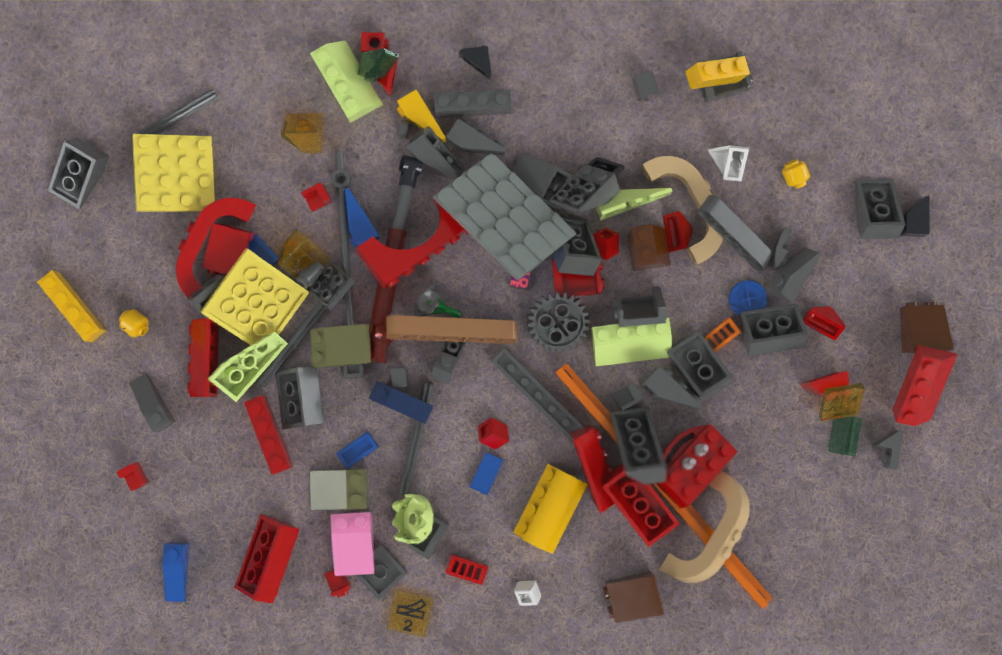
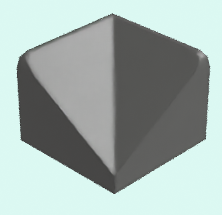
M391 369L392 387H408L407 369Z

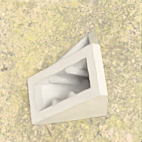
M729 145L707 149L722 173L723 180L742 181L749 147Z

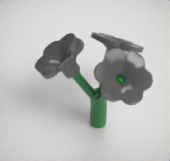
M438 280L420 294L418 298L419 308L417 303H414L415 316L428 317L431 314L446 313L459 318L461 315V311L446 306L439 298V294L435 290Z

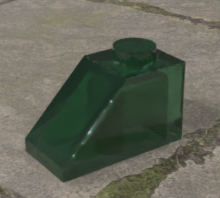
M386 48L361 52L357 75L365 77L364 79L370 82L383 79L399 58V54Z

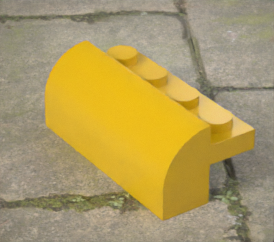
M547 464L513 533L533 546L553 554L588 484Z

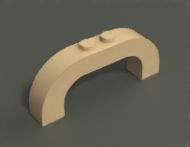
M662 156L649 160L641 166L650 184L663 177H675L683 182L698 210L706 198L712 195L708 181L704 180L699 171L684 159L674 156ZM706 221V233L702 241L687 249L695 266L705 262L714 255L723 241V238Z
M722 470L716 475L709 486L724 496L726 511L703 552L697 558L689 561L681 560L669 553L659 569L678 581L697 583L713 576L721 568L725 560L730 557L732 548L740 540L742 531L748 521L750 505L745 489L737 480Z

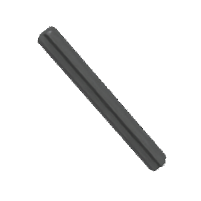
M211 89L135 134H158L218 99V95Z

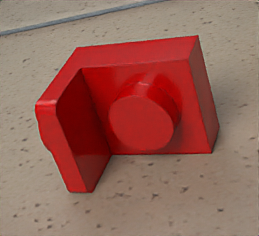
M334 569L324 574L331 589L330 594L332 597L337 595L340 598L349 593L348 590L352 586L347 575L335 576Z

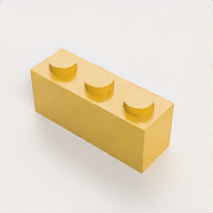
M745 56L699 62L685 71L690 90L737 83L750 74Z

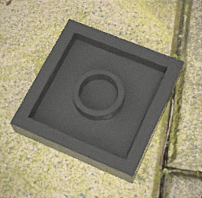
M381 544L374 551V574L356 576L379 600L408 572Z

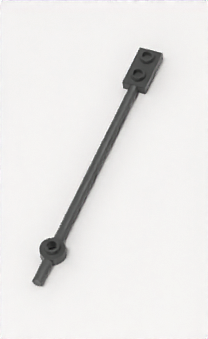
M337 150L335 151L337 170L333 172L331 181L338 188L343 271L351 277L345 189L350 185L351 177L344 170L343 151ZM339 177H344L345 181L339 183L338 179ZM351 286L345 293L347 325H354ZM363 364L343 366L344 378L364 377Z

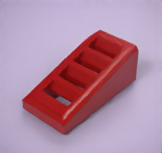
M452 553L445 573L482 585L489 566ZM459 561L457 571H454L455 562ZM463 563L467 564L464 574L460 573ZM470 566H474L471 577L467 576ZM478 568H481L482 570L479 575V578L476 579V572Z

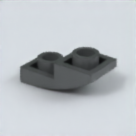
M787 227L781 230L773 248L774 255L771 258V268L773 269L779 266L782 267L788 259L786 257L788 251L782 247H786L791 240L789 235L792 231Z

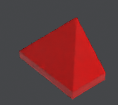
M392 54L374 73L376 80L387 95L392 96L398 61L396 54Z
M680 211L663 215L669 253L686 249L693 234V227Z
M830 306L812 307L803 318L805 325L834 341L846 327L835 310Z

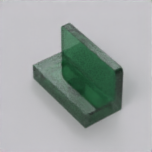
M835 414L828 452L855 457L862 418Z

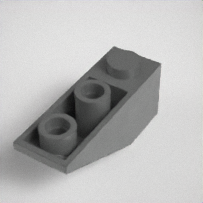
M457 119L446 136V142L462 152L506 154L503 143L498 140H491L488 138L489 135L482 130H475L472 128L473 125L467 120L461 121Z
M444 342L434 364L431 378L449 384L466 342Z

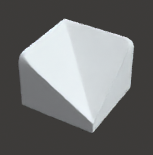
M519 581L514 589L519 605H537L541 598L536 581Z

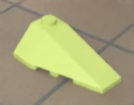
M672 188L620 190L609 203L595 207V210L601 221L668 196L673 191Z
M273 331L222 363L208 379L237 402L288 343Z

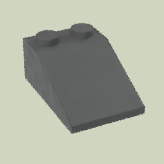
M79 138L64 141L47 191L77 209H81L103 174L109 156Z
M893 179L855 180L856 215L860 238H899L905 227V221Z
M561 217L577 234L553 252L558 272L594 276L602 258L588 220Z
M700 331L667 351L689 390L701 400V403L732 383L733 376Z

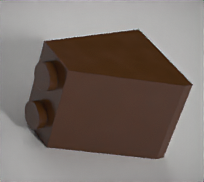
M652 224L631 228L627 236L633 272L671 266L665 228Z
M918 302L906 303V306L900 307L902 353H915L918 345L945 351L954 350L944 305H937V302H925V305L918 306Z
M651 571L605 581L606 587H603L605 599L609 598L611 606L607 607L609 616L614 618L616 623L664 615L655 575Z

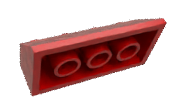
M210 318L193 319L192 324L189 325L191 343L188 345V353L191 355V363H188L190 382L187 384V392L190 393V397H217V386L208 378L218 368L219 324Z
M920 345L917 346L893 407L896 423L917 426L931 420L957 358V353Z
M590 425L570 432L594 504L599 513H602L615 504L602 487L613 470L611 465L607 466L605 459L608 456L605 448L600 447L599 440L602 439L599 430L594 429Z
M623 463L614 469L602 485L603 489L648 548L680 524L650 484H644L626 475Z
M260 514L234 588L254 601L273 604L300 529L289 523Z

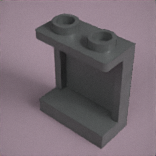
M738 51L735 55L721 59L741 57L743 56L742 51ZM749 74L737 83L701 88L705 103L749 91L753 84L752 75Z
M660 286L652 287V296L620 299L618 290H614V297H611V307L614 320L618 319L619 327L666 323V305Z

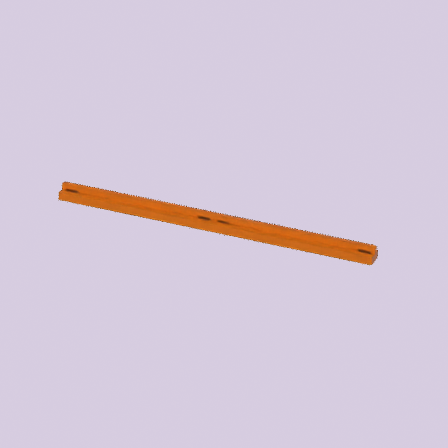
M564 364L555 374L618 445L610 412L595 397L594 393L587 388L586 384L579 379L578 375L571 370L570 366ZM652 483L701 541L707 545L714 533L710 525L706 523L692 505L680 509L655 483ZM731 552L730 557L725 560L723 566L758 606L764 609L769 605L768 602L772 599L771 595L742 564L739 558Z

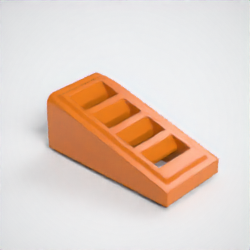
M730 316L704 336L706 340L710 338L716 345L713 350L716 352L740 334L742 330ZM727 323L735 331L733 334L725 326ZM721 328L729 336L727 339L719 331ZM716 333L723 342L719 343L713 334Z

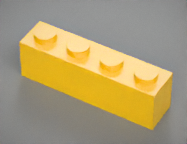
M51 270L37 281L39 286L85 342L92 343L107 331L60 272Z

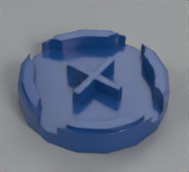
M755 281L739 282L730 291L729 305L738 316L744 311L763 309L767 305L766 291Z

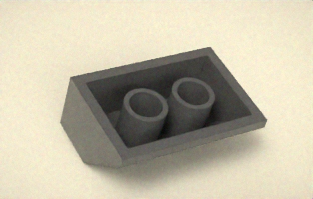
M797 303L740 313L743 341L748 356L805 347L808 333Z
M313 366L298 367L276 372L282 429L324 424L317 368H313Z

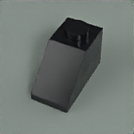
M930 196L921 198L903 215L905 227L901 232V236L924 237L930 234Z

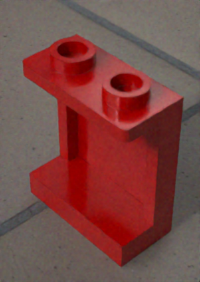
M219 222L213 223L202 268L208 269L207 272L219 275V273L227 275L244 250L248 249L249 242L253 240L255 233Z
M552 259L554 291H558L559 296H562L564 291H566L567 297L570 294H573L574 297L597 295L602 293V289H605L604 278H600V271L603 270L602 260L594 276L559 273L555 261Z

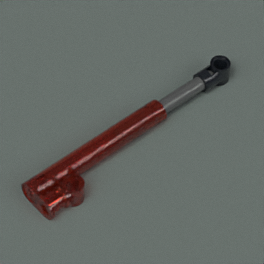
M407 155L402 156L399 164L401 176L398 185L400 186L393 226L388 229V238L385 244L389 248L404 250L407 231H404L412 189H415L417 176L420 175L423 167V162ZM379 282L377 284L369 324L371 361L387 364V360H385L386 349L393 339L387 338L386 318L391 316L397 284L391 288L387 286L385 289Z

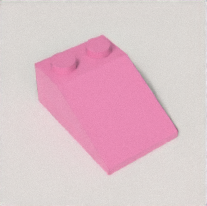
M370 512L331 514L335 576L374 574L373 515Z

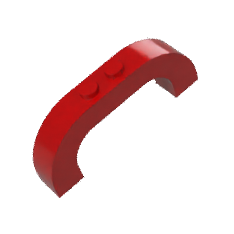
M223 198L206 206L199 213L195 222H190L186 230L189 233L186 240L182 239L178 246V249L181 251L175 268L178 285L187 298L202 287L193 275V263L213 222L222 216H232L247 223L256 207L255 204L240 198Z

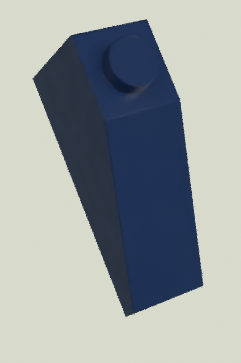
M376 381L369 396L370 400L425 424L434 407Z

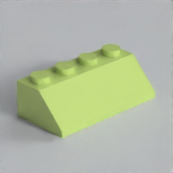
M346 40L325 44L310 53L350 123L383 105Z
M666 318V323L625 327H619V324L591 328L595 366L670 358L667 351L672 349L669 318Z

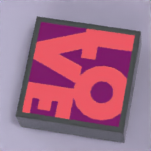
M529 271L518 281L511 275L509 287L527 291L531 272Z

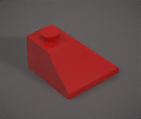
M848 371L835 372L801 383V386L829 400L833 399L838 390H844L843 395L849 394ZM842 391L838 392L837 399L841 395Z

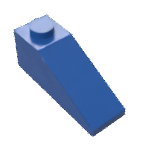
M349 188L345 189L349 232L352 235L349 239L354 247H358L373 236L376 240L380 239L379 234Z
M169 542L164 544L163 575L165 601L186 602L189 543Z

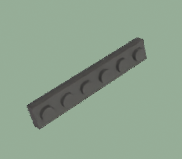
M503 348L491 362L573 443L570 432L584 427Z

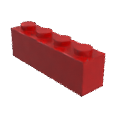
M261 395L244 402L271 475L293 468L267 396Z

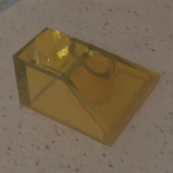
M286 114L281 137L302 153H322L324 145V114Z
M296 229L284 241L278 264L296 279L299 272L316 261L324 266L330 258Z

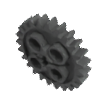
M556 291L555 296H552L550 292H548V298L541 296V303L535 300L537 307H530L533 314H528V318L531 321H528L527 325L531 327L528 330L529 334H533L532 340L538 339V346L543 344L544 350L550 347L552 353L555 348H558L559 353H561L564 347L567 352L570 345L576 348V341L582 343L580 336H587L583 330H589V326L585 323H589L590 319L585 317L589 314L587 310H584L585 304L579 305L580 298L574 300L573 294L567 297L566 291L563 292L562 296H559L558 291ZM559 306H566L564 312L559 313L556 311ZM549 308H552L558 320L562 322L564 329L568 332L567 336L563 333L559 324L555 322L553 315L549 312ZM543 316L550 317V320L546 323L540 321ZM570 321L576 322V326L573 328L567 327V324ZM555 331L560 332V336H559V337H557V338H552V337H551V334H552L553 332H555Z

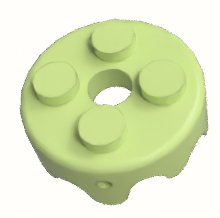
M405 494V499L395 501L392 504V508L396 511V515L392 520V525L398 529L399 533L395 534L394 539L408 544L423 542L432 531L433 511L429 501L424 496L418 494Z

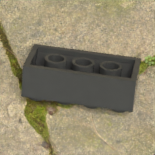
M644 407L610 412L626 475L644 484L665 482L666 464L649 408Z

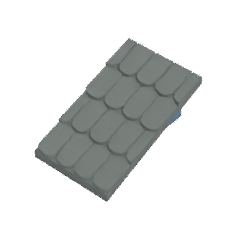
M492 153L432 197L517 281L577 234Z

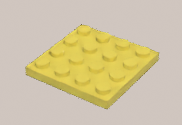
M132 135L136 212H201L206 206L215 201L212 136Z
M246 248L205 304L201 313L249 345H252L273 331L279 335L307 297L309 291Z

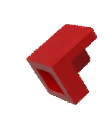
M321 182L301 192L312 212L332 202Z
M606 227L593 233L602 259L608 260L619 253L620 233Z
M491 417L478 425L480 443L493 449H498L509 442L508 426Z
M139 462L132 463L116 472L119 479L125 478L131 491L149 483Z

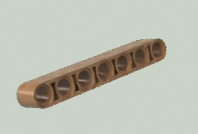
M392 315L386 318L387 338L499 344L518 342V324L512 320Z

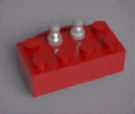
M711 424L697 426L684 431L673 438L662 451L665 461L672 447L681 438L689 433L694 435L691 440L678 448L670 463L666 465V481L655 483L680 509L690 506L738 452Z

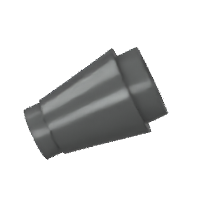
M316 261L298 273L296 277L297 282L304 289L312 287L324 270V267Z

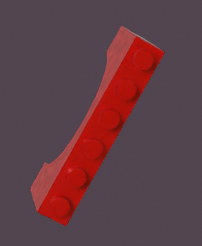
M435 199L433 201L438 209L439 225L435 234L424 244L406 250L392 249L381 244L373 236L357 247L356 253L384 289L387 286L390 288L395 286L403 275L407 277L415 271L414 268L419 264L421 266L425 265L430 261L429 257L433 254H441L446 249V245L449 243L453 245L458 242L462 234H469Z

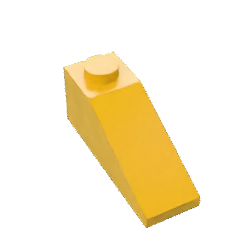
M417 89L397 100L399 107L396 109L401 118L406 117L408 122L421 130L429 126L443 143L446 142V137Z

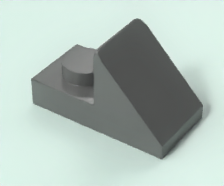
M894 430L872 445L887 448L882 456L884 468L897 470L904 431Z

